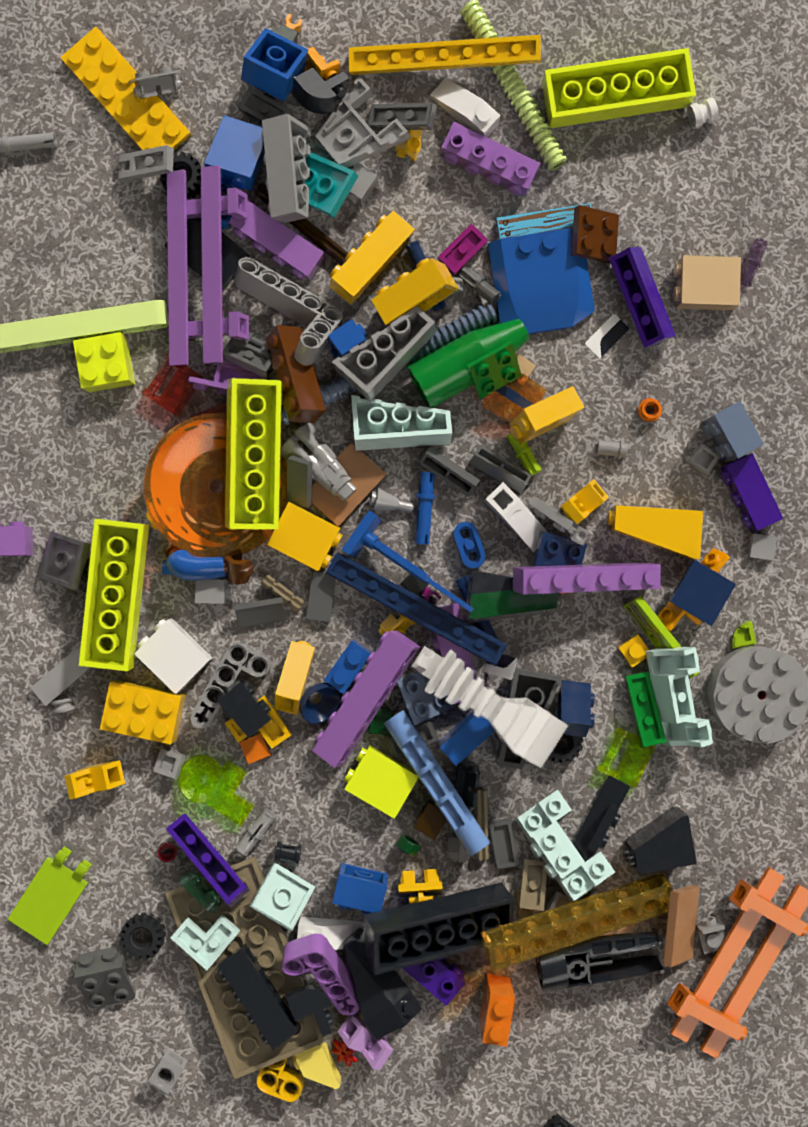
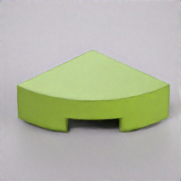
M746 621L740 624L741 626L738 629H735L731 638V649L757 644L752 621Z

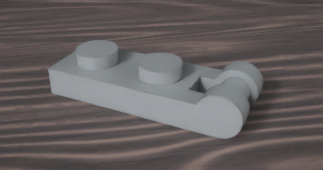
M164 145L119 155L118 164L120 165V172H118V181L131 183L132 180L172 173L174 148Z

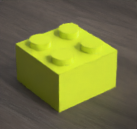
M121 332L73 340L80 384L83 390L89 393L135 385L128 339Z

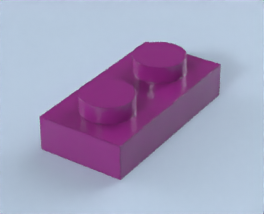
M471 223L438 256L437 260L445 264L447 269L455 276L488 243V239Z

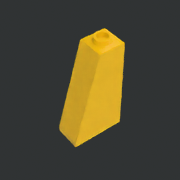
M618 505L613 506L612 511H608L607 524L611 525V531L687 559H700L703 511Z

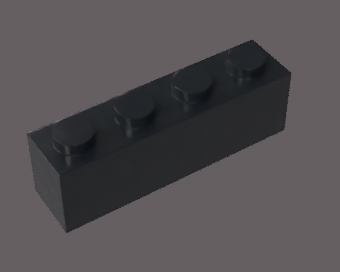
M246 943L219 962L217 966L219 967L218 973L224 982L228 981L232 987L233 997L238 1003L243 1004L247 1010L245 1014L252 1024H256L260 1030V1038L265 1045H269L274 1050L298 1032L299 1023L295 1022L292 1012Z

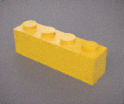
M394 211L388 216L383 215L376 223L377 228L374 232H367L360 241L362 245L357 250L353 248L345 257L346 262L342 266L337 265L329 275L331 277L329 287L350 305L355 302L413 236L415 229Z

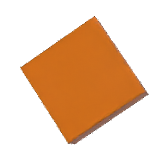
M261 733L239 742L248 764L271 755L267 742Z

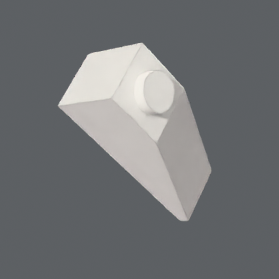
M445 78L430 94V97L462 126L487 138L499 125L501 116L483 99L448 78Z
M300 917L297 939L315 933L322 934L328 939L334 950L343 949L342 942L357 928L361 927L365 931L364 921Z

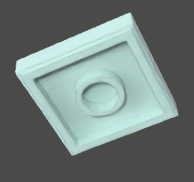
M273 863L249 907L287 930L292 931L315 886L277 863Z

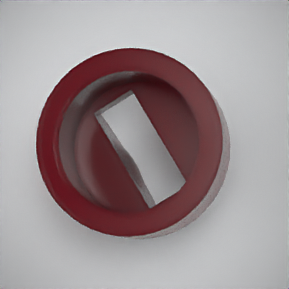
M163 842L157 848V856L163 862H171L177 856V849L173 843ZM172 848V852L160 853L162 849Z

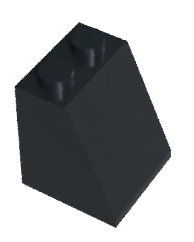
M678 806L670 808L625 839L626 847H623L625 861L629 862L630 868L633 867L638 874L697 864L689 816Z

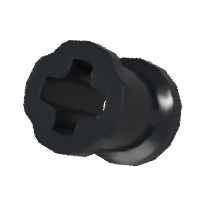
M278 841L274 862H289L299 866L302 844L293 846L282 844V842Z

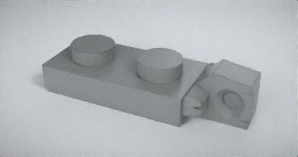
M533 497L529 503L535 508L533 512L544 520L548 516L554 521L552 525L563 533L568 530L572 541L584 546L592 535L543 500Z

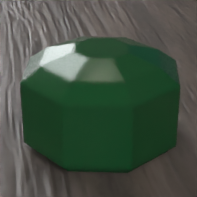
M404 834L400 835L396 842L397 848L409 856H416L420 849L419 843Z

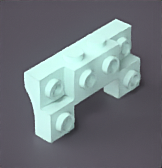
M696 647L656 648L646 651L650 678L666 738V743L662 744L665 746L704 747L713 744L709 720L696 718L689 683L688 675L700 672Z
M556 790L515 820L531 842L530 848L537 858L541 857L546 864L544 869L552 879L555 877L570 901L573 902L611 876L615 871L601 851L588 860H583L557 822L558 819L572 809L560 792Z

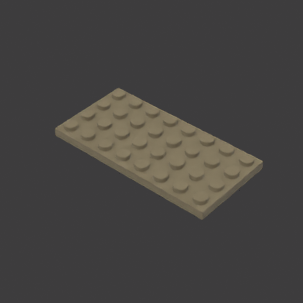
M256 855L230 866L250 890L232 907L224 901L205 876L165 893L178 928L189 917L207 933L223 914L241 930L208 970H205L188 954L234 1080L326 1042V1038L323 1037L313 1013L298 1020L297 1022L300 1025L298 1032L272 1050L269 1045H265L261 1040L260 1030L256 1024H252L245 1014L247 1010L243 1004L238 1003L233 997V989L228 981L224 982L218 973L219 967L217 965L219 962L246 943L289 1009L290 1006L285 993L305 985L301 974L289 976L282 970L284 946L289 942L284 928L249 907L264 880Z

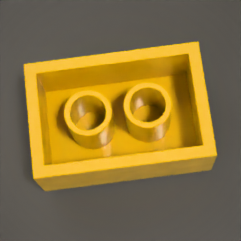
M426 258L416 265L417 269L411 273L406 272L396 279L397 282L395 284L378 290L376 292L377 296L371 299L385 325L390 326V323L415 307L426 312L459 290L446 265L433 258L430 260Z
M117 679L111 681L108 687L100 730L172 744L177 741L186 694H175L173 691Z

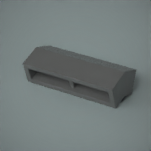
M481 445L468 464L500 484L504 482L519 495L532 476Z
M432 447L427 450L419 464L468 497L480 481V479ZM427 457H429L430 459L438 463L440 466L448 470V472L444 471L443 469L432 463L430 460L427 459ZM450 474H454L455 476H457L458 478L472 486V488H469L467 485H465L464 483H462Z

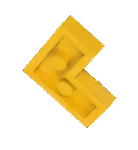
M266 695L258 700L264 699L271 708L269 713L272 719L260 728L259 732L272 749L290 737L292 733ZM232 718L225 722V725L238 743L247 737Z

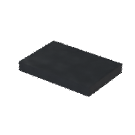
M201 218L187 219V266L202 278ZM221 231L223 290L235 276L239 260L246 257L250 258V255ZM168 241L164 245L166 249H168Z

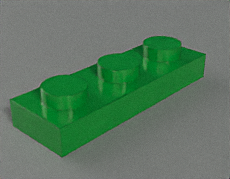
M649 671L623 677L641 748L666 743Z

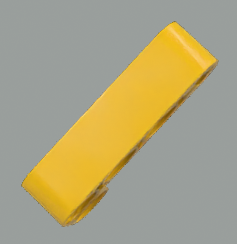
M288 1058L260 1069L257 1077V1086L262 1092L287 1102H293L299 1098L305 1083L304 1077L298 1071L285 1067ZM264 1074H271L275 1081H268ZM287 1083H294L297 1089L291 1090L288 1088Z

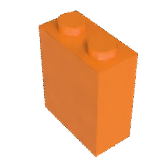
M486 974L479 1016L482 1043L504 1047L508 1045L515 995L509 977Z

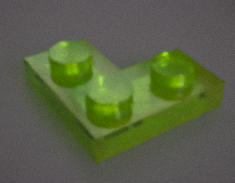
M227 759L201 801L237 825L242 826L255 805L235 791L248 772Z

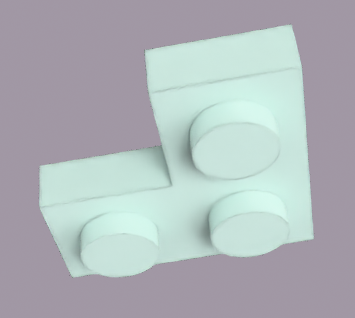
M223 914L207 933L188 917L172 935L171 939L205 970H208L241 930Z

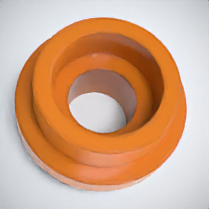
M654 398L644 399L638 406V415L643 421L654 422L662 414V406ZM647 406L653 408V414L646 413Z

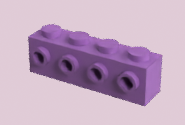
M453 122L441 147V156H443L447 163L452 165L457 163L465 167V170L472 175L480 174L486 177V180L493 185L498 186L501 184L516 196L523 195L526 197L540 166L539 162L456 122Z

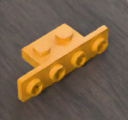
M712 548L701 563L718 573L730 557L726 553ZM670 602L658 615V618L669 632L672 631L684 615L697 626L702 622Z

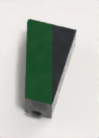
M474 571L469 576L466 603L474 609L472 612L465 609L464 621L474 623L551 613L559 607L561 593L520 594L513 592V577Z

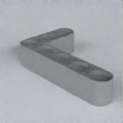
M247 257L239 260L233 280L235 286L306 327L300 336L294 357L296 361L303 365L313 364L328 346V335L339 328L343 317L342 312L335 306L256 260Z

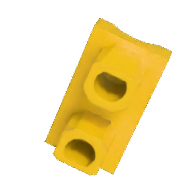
M437 869L424 870L425 883H415L414 871H402L401 884L398 885L399 894L418 893V896H409V904L433 899V895H423V893L442 892V882H439Z

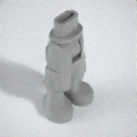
M307 423L296 431L295 436L313 452V455L309 456L293 437L284 443L280 449V454L283 458H289L293 455L311 461L312 480L317 481L333 496L337 495L345 502L355 493L357 488L351 483L352 478L348 476L345 469L338 462L335 453L327 444L319 445L315 439L316 426L312 423Z

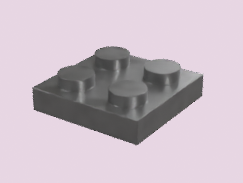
M51 531L38 577L69 589L78 590L91 544Z

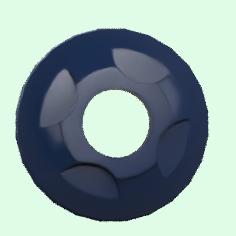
M318 683L310 686L301 697L299 711L308 723H323L339 709L341 694L329 683ZM319 692L317 699L309 701L312 694Z

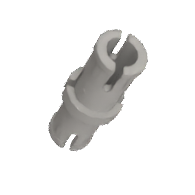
M265 808L254 824H250L247 827V833L235 848L241 854L247 856L255 844L265 837L264 833L272 822L276 820L277 816ZM262 824V827L258 830V832L255 834V836L250 840L251 836L255 833V831L258 829V827Z

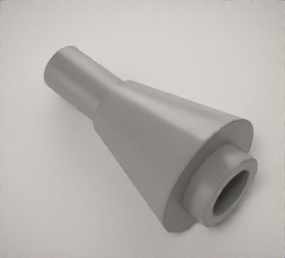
M377 488L376 492L372 491L369 499L372 511L401 510L412 513L414 507L413 503L401 501L380 488Z

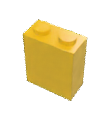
M574 386L523 409L509 423L511 434L521 445L569 422L585 407Z
M288 502L279 519V529H274L267 545L320 571L321 568H327L332 558L328 554L333 546L337 548L343 535L340 534L341 528Z

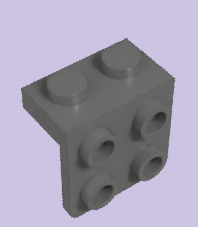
M123 945L77 955L74 979L90 1008H100L135 998L136 991L125 970L127 951L123 953Z

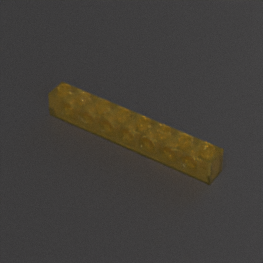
M661 872L481 932L486 958L492 970L496 971L668 912L670 892L673 891V886Z

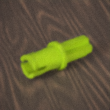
M510 433L506 438L517 454L515 456L516 459H520L527 473L532 476L539 473L541 467L531 452L533 448L529 447L526 442L520 445L518 440Z

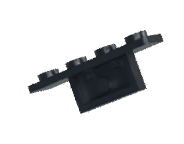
M611 775L605 781L573 842L574 847L584 861L595 855L598 848L603 850L610 838L606 833L610 826L616 827L621 817L617 812L630 789L629 785Z

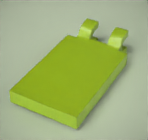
M65 846L62 850L58 851L54 860L48 857L44 861L8 917L9 921L46 945L51 942L89 883L83 878L92 864L84 859L73 872L64 866V863L72 853Z

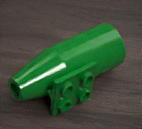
M520 319L470 331L409 365L407 370L427 407L434 408L473 385L478 397L481 399L522 376L515 353L530 340V337Z

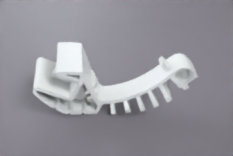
M424 646L412 664L414 669L430 679L424 691L429 694L435 692L434 695L440 699L449 694L446 701L451 705L460 700L462 703L459 707L462 710L466 711L471 708L475 711L474 715L477 717L481 715L485 717L504 744L514 753L540 768L568 727L567 724L528 698L510 699L499 697L495 694L496 691L484 687V680L479 677L477 680L473 679L474 670L467 667L464 671V661L459 658L456 660V653L452 650L443 658Z

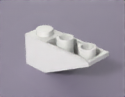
M503 482L484 502L534 552L537 547L540 531H547L523 502Z

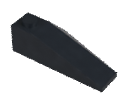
M359 927L342 942L348 970L353 976L355 984L353 990L359 1000L361 1020L371 1037L376 1040L406 1026L422 1008L410 988L395 970L377 975L374 974L366 958L365 931Z

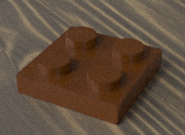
M582 205L574 207L571 255L611 264L609 258L616 255L619 215Z

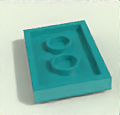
M310 152V156H306V164L310 168V177L305 180V184L309 188V207L335 218L359 175L349 168Z

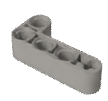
M240 642L231 645L192 711V724L196 728L203 729L215 721L222 706L219 702H215L210 698V691L212 689L218 690L220 693L223 692L239 678L242 671L255 677L264 676L271 669L270 658L245 643ZM236 647H240L244 651L245 655L242 660H237L233 656V651ZM256 659H261L265 662L266 667L263 672H259L254 668V661ZM224 668L230 669L233 673L230 681L224 680L221 676ZM207 706L212 707L206 714L207 719L202 722L199 714L204 712Z

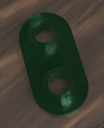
M186 871L179 878L181 885L205 909L214 913L220 907V895L213 888L208 889L202 883L203 879L197 872Z

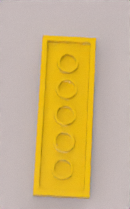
M96 26L60 57L141 150L168 145L175 150L191 136L190 131L158 95L144 99L134 96L133 87H136L135 83L129 84L128 81L134 79L137 72Z

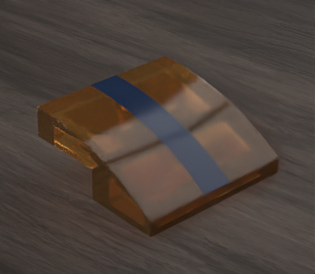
M521 373V377L487 395L481 406L501 417L507 423H510L523 409L540 402L547 390Z

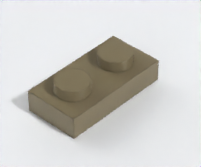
M524 859L519 909L544 912L547 872L544 869L546 864L544 861Z

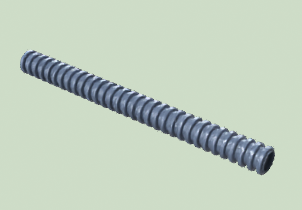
M486 302L484 307L480 305L478 310L473 309L470 314L467 312L464 314V317L459 316L458 320L453 319L450 324L447 322L444 327L439 326L436 333L412 357L406 366H409L412 361L413 363L417 362L416 359H422L424 355H429L430 352L436 351L437 348L440 349L443 345L449 344L470 331L477 330V328L481 329L483 325L488 326L491 321L493 323L496 322L497 316L492 305ZM341 376L338 377L339 380H332L331 384L326 383L325 387H319L324 405H327V407L330 406L331 402L336 403L337 399L340 398L342 400L344 395L350 396V392L356 393L357 390ZM281 407V419L288 427L291 422H289L287 412Z

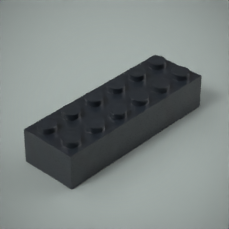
M501 882L365 914L366 958L374 974L377 975L514 940V898Z

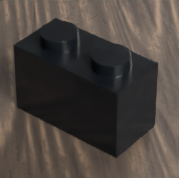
M239 678L217 696V701L249 738L272 719L269 713L271 708L264 699L259 701L254 696L256 690L248 681L243 682Z

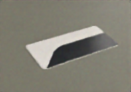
M613 314L585 342V345L599 358H602L629 330V327L616 314Z
M502 654L496 666L487 662L485 672L512 680L517 658Z

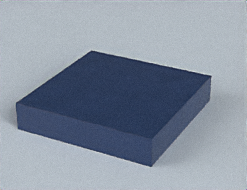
M692 559L668 601L705 624L712 626L736 584L699 561Z

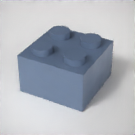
M741 401L703 421L705 435L709 439L712 438L716 445L714 448L720 460H724L725 463L738 459L764 444Z

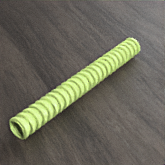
M472 0L462 7L460 14L464 17V21L468 23V28L472 29L471 33L475 36V39L497 38L498 34L494 32V27L490 26L491 22L487 19V15L483 13L484 10L480 6V2ZM515 65L490 66L493 68V73L497 74V80L501 81L500 85L505 87L504 92L508 93L507 98L512 100L511 105L515 106L514 110L516 113H519V119H523L522 124L526 126L525 130L530 132L529 137L534 139L533 144L537 145V151H541L540 156L544 158V164H548L547 169L553 171L561 167L566 162L567 157L562 155L563 150L559 149V143H555L556 138L551 136L553 132L548 130L549 125L544 123L545 118L541 117L542 113L540 110H537V104H533L534 99L530 97L531 93L526 91L527 86L523 84V79L519 78L520 74L518 71H515Z

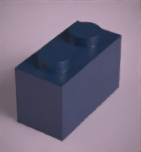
M562 680L558 691L557 719L568 725L563 735L586 737L589 729H593L595 715L591 714V708L594 706L595 694L591 693V683Z

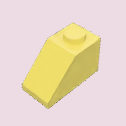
M326 1042L292 1056L295 1068L301 1070L303 1077L334 1089L340 1088L341 1076Z

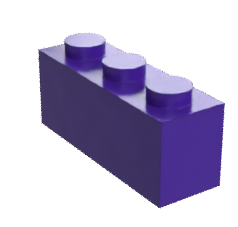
M753 453L720 467L722 470L720 473L721 479L726 486L729 485L733 493L731 494V500L736 507L740 508L743 514L741 521L746 529H750L751 532L758 531L784 519Z

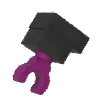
M411 574L401 581L415 595L421 593L426 601H428L430 595H436L438 599H441L438 592L432 591L428 587L429 584L420 581Z

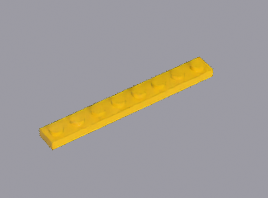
M541 35L349 47L350 75L541 63Z

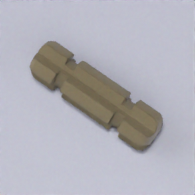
M267 575L262 580L261 586L267 591L271 590V594L275 597H282L285 604L288 603L291 609L298 611L302 607L304 601L298 596H293L294 593L281 583H276L273 577Z

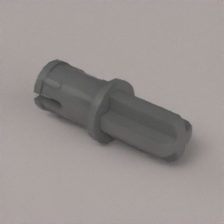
M469 267L461 269L458 274L459 278L472 288L474 294H479L490 305L498 302L501 292L492 287L487 282V278H481Z

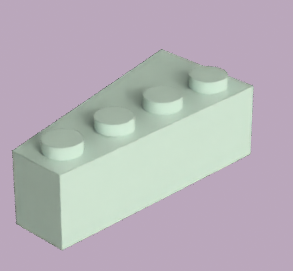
M351 395L355 451L451 444L452 426L449 410L424 406L411 407L405 406V403L396 402V404L382 402L380 399H373L370 402L368 399H361L360 396Z

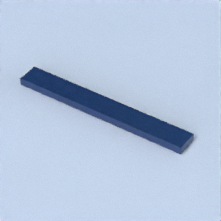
M338 552L326 571V574L494 666L497 665L507 646L502 641Z

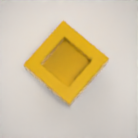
M636 634L617 647L632 668L646 659V651H649L639 634Z

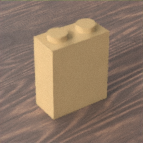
M683 255L674 266V278H677V287H674L673 301H677L676 309L732 311L740 305L741 257Z

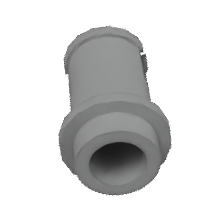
M599 440L597 455L616 456L618 459H621V457L626 458L628 443H623V440L620 442Z

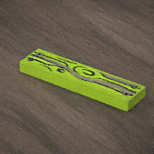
M641 595L624 605V608L656 648L674 649L681 647ZM699 672L690 674L688 677H695Z

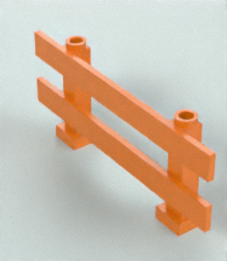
M767 867L755 888L743 879L739 880L729 900L742 909L741 913L694 992L692 993L685 985L678 983L667 1002L669 1007L679 1016L670 1031L671 1035L687 1043L699 1021L706 1023L712 1029L700 1049L716 1059L730 1037L737 1041H741L746 1037L747 1028L739 1021L791 933L793 932L803 937L808 932V924L800 919L808 906V889L797 884L782 909L770 901L785 878L784 875ZM763 915L772 920L774 924L722 1012L709 1006Z

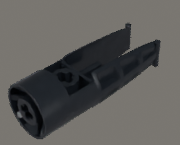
M654 927L652 932L610 934L535 945V960L542 991L588 984H599L644 975L658 970L661 974H664L665 971L657 955L612 960L611 958L614 955L661 946L663 942L657 929Z

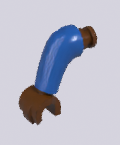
M176 543L169 545L164 552L168 558L166 561L168 570L183 580L215 579L224 577L225 573L226 579L230 583L240 585L247 583L253 574L251 561L247 559L242 560V551L240 549L228 553L225 561H223L222 557L205 558L193 556L187 550H182L181 546Z

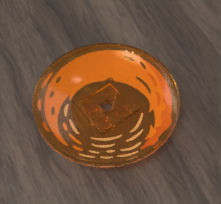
M215 413L195 416L170 429L156 444L145 469L144 499L154 525L174 546L197 557H222L225 559L228 553L238 549L242 551V555L263 544L274 531V529H229L225 527L227 414ZM281 453L279 519L288 504L287 465ZM215 479L220 480L223 485L219 493H213L210 490V483Z

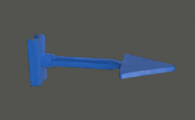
M370 510L342 548V551L356 559L364 546L371 550L375 549L420 581L430 584L469 612H472L474 609L432 580L426 572L380 542V538L373 533L382 519Z

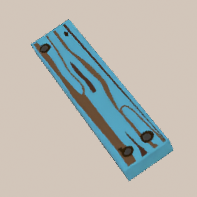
M591 203L582 205L592 208ZM576 206L498 217L496 223L499 239L573 228L574 207Z

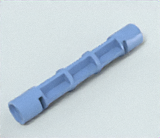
M404 710L383 723L468 854L472 856L485 848L490 841Z

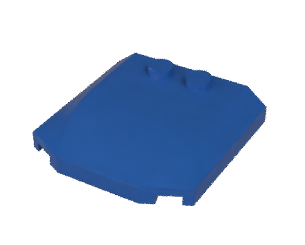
M573 228L502 238L488 243L493 285L497 291L501 292V297L496 303L499 323L520 319L528 334L531 335L573 328L595 312L587 259L571 255Z

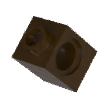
M428 799L414 821V828L433 840L436 839L447 821L435 801L433 802Z

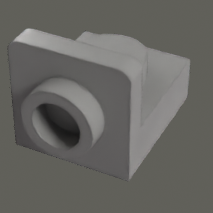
M705 917L701 919L700 923H696V929L702 952L707 954L719 950L725 940L723 932L725 927L719 918Z

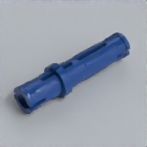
M420 472L419 493H416V498H418L414 542L416 544L430 545L432 502L435 499V494H433L435 474L431 472Z

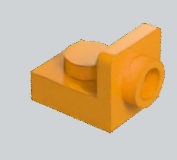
M314 47L308 49L305 71L314 68L324 81L339 74L341 63L338 60L326 64L323 56L319 55Z

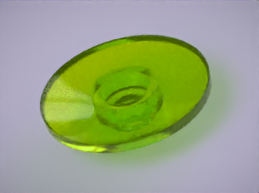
M195 755L189 758L182 765L178 777V785L182 795L193 803H206L214 799L223 785V771L218 761L208 755ZM204 775H206L207 777L205 784L202 782V777Z

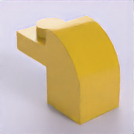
M593 479L560 507L568 519L578 524L604 503L609 496Z
M120 760L85 767L64 775L69 799H76L93 792L109 790L125 784Z

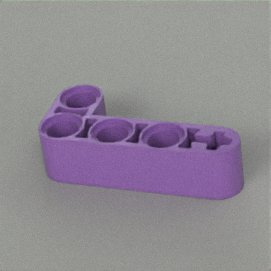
M315 933L286 943L282 961V970L285 974L297 976L310 971L341 1014L354 1015L359 1011V1000L353 990L355 988L353 976L324 935Z

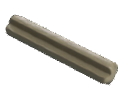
M478 788L474 790V792L478 793L477 809L474 810V818L488 838L487 790ZM488 845L475 854L477 860H488Z

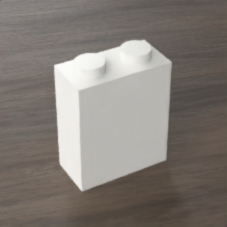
M173 618L167 621L162 619L154 627L156 632L150 638L146 636L138 643L137 647L139 649L134 654L170 690L178 694L213 658Z

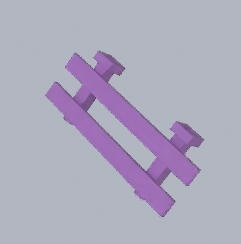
M219 165L201 167V199L187 200L185 170L167 173L166 215L168 228L169 302L167 333L169 336L170 366L189 365L188 339L203 338V363L205 364L223 363V336H229L240 341L249 340L248 315L238 311L229 312V318L222 319L221 215L229 214L239 220L248 219L247 194L237 188L227 189V195L221 196V167ZM201 218L203 320L188 321L187 219Z

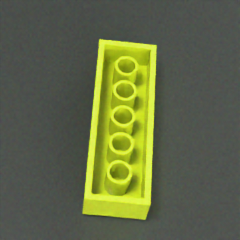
M689 48L545 70L542 79L549 129L687 108L696 97Z
M236 378L227 380L226 528L279 529L281 381Z
M94 519L79 666L129 671L134 668V653L136 652L149 524Z

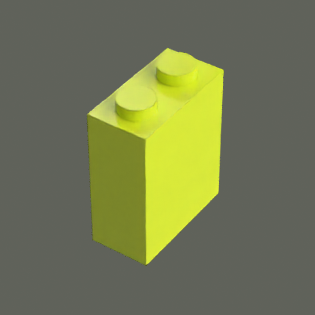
M369 744L367 749L362 747L355 760L359 763L355 770L350 768L343 780L347 783L344 790L395 819L419 777L413 769Z

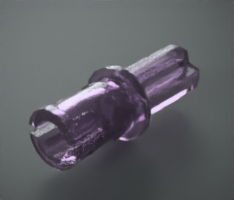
M756 238L752 243L748 256L743 259L744 265L741 270L740 285L751 287L757 269L761 268V260L768 245L764 239Z

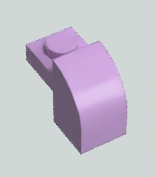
M358 1014L349 1015L338 1030L347 1047L362 1052L373 1069L380 1071L394 1051L386 1041L387 1035L376 1040L371 1037Z

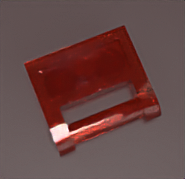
M167 353L164 358V364L148 388L145 387L141 393L178 417L196 390L192 388L193 384H189V376L203 379V376L186 365L174 366L178 370L159 397L155 393L173 368V366L169 365V354Z

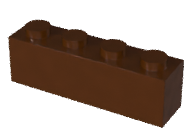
M276 325L266 338V344L271 354L272 366L275 369L277 379L281 381V394L289 422L315 423L326 409L313 364L303 365L296 361L294 357L303 329L302 327Z

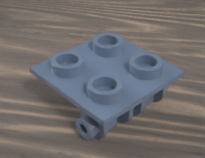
M418 671L400 677L397 682L414 726L454 708L453 704L451 705L446 701V696L440 699L434 695L435 692L429 694L424 691L430 679Z

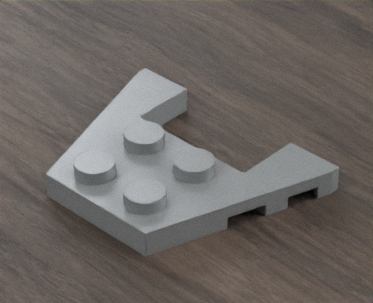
M360 76L354 81L355 87L350 94L346 93L341 99L343 103L337 112L331 113L315 135L334 161L346 168L411 138L408 131L397 118L381 132L375 134L355 111L374 95Z

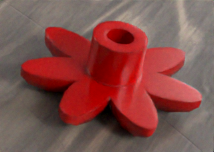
M336 1039L333 1040L335 1047L331 1048V1052L338 1055L337 1062L344 1060L348 1067L352 1065L351 1062H358L357 1058L353 1055L356 1050L348 1048L343 1040L342 1043Z

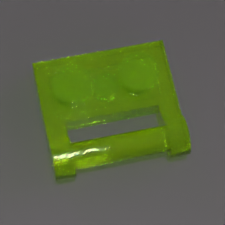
M617 726L614 732L616 733L603 763L599 764L597 770L637 788L656 745L641 748L637 735ZM624 739L630 740L617 769H612L611 766Z

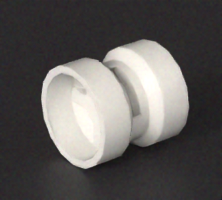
M713 98L703 100L702 104L693 103L687 106V118L693 129L702 127L705 122L711 124L718 121V106Z

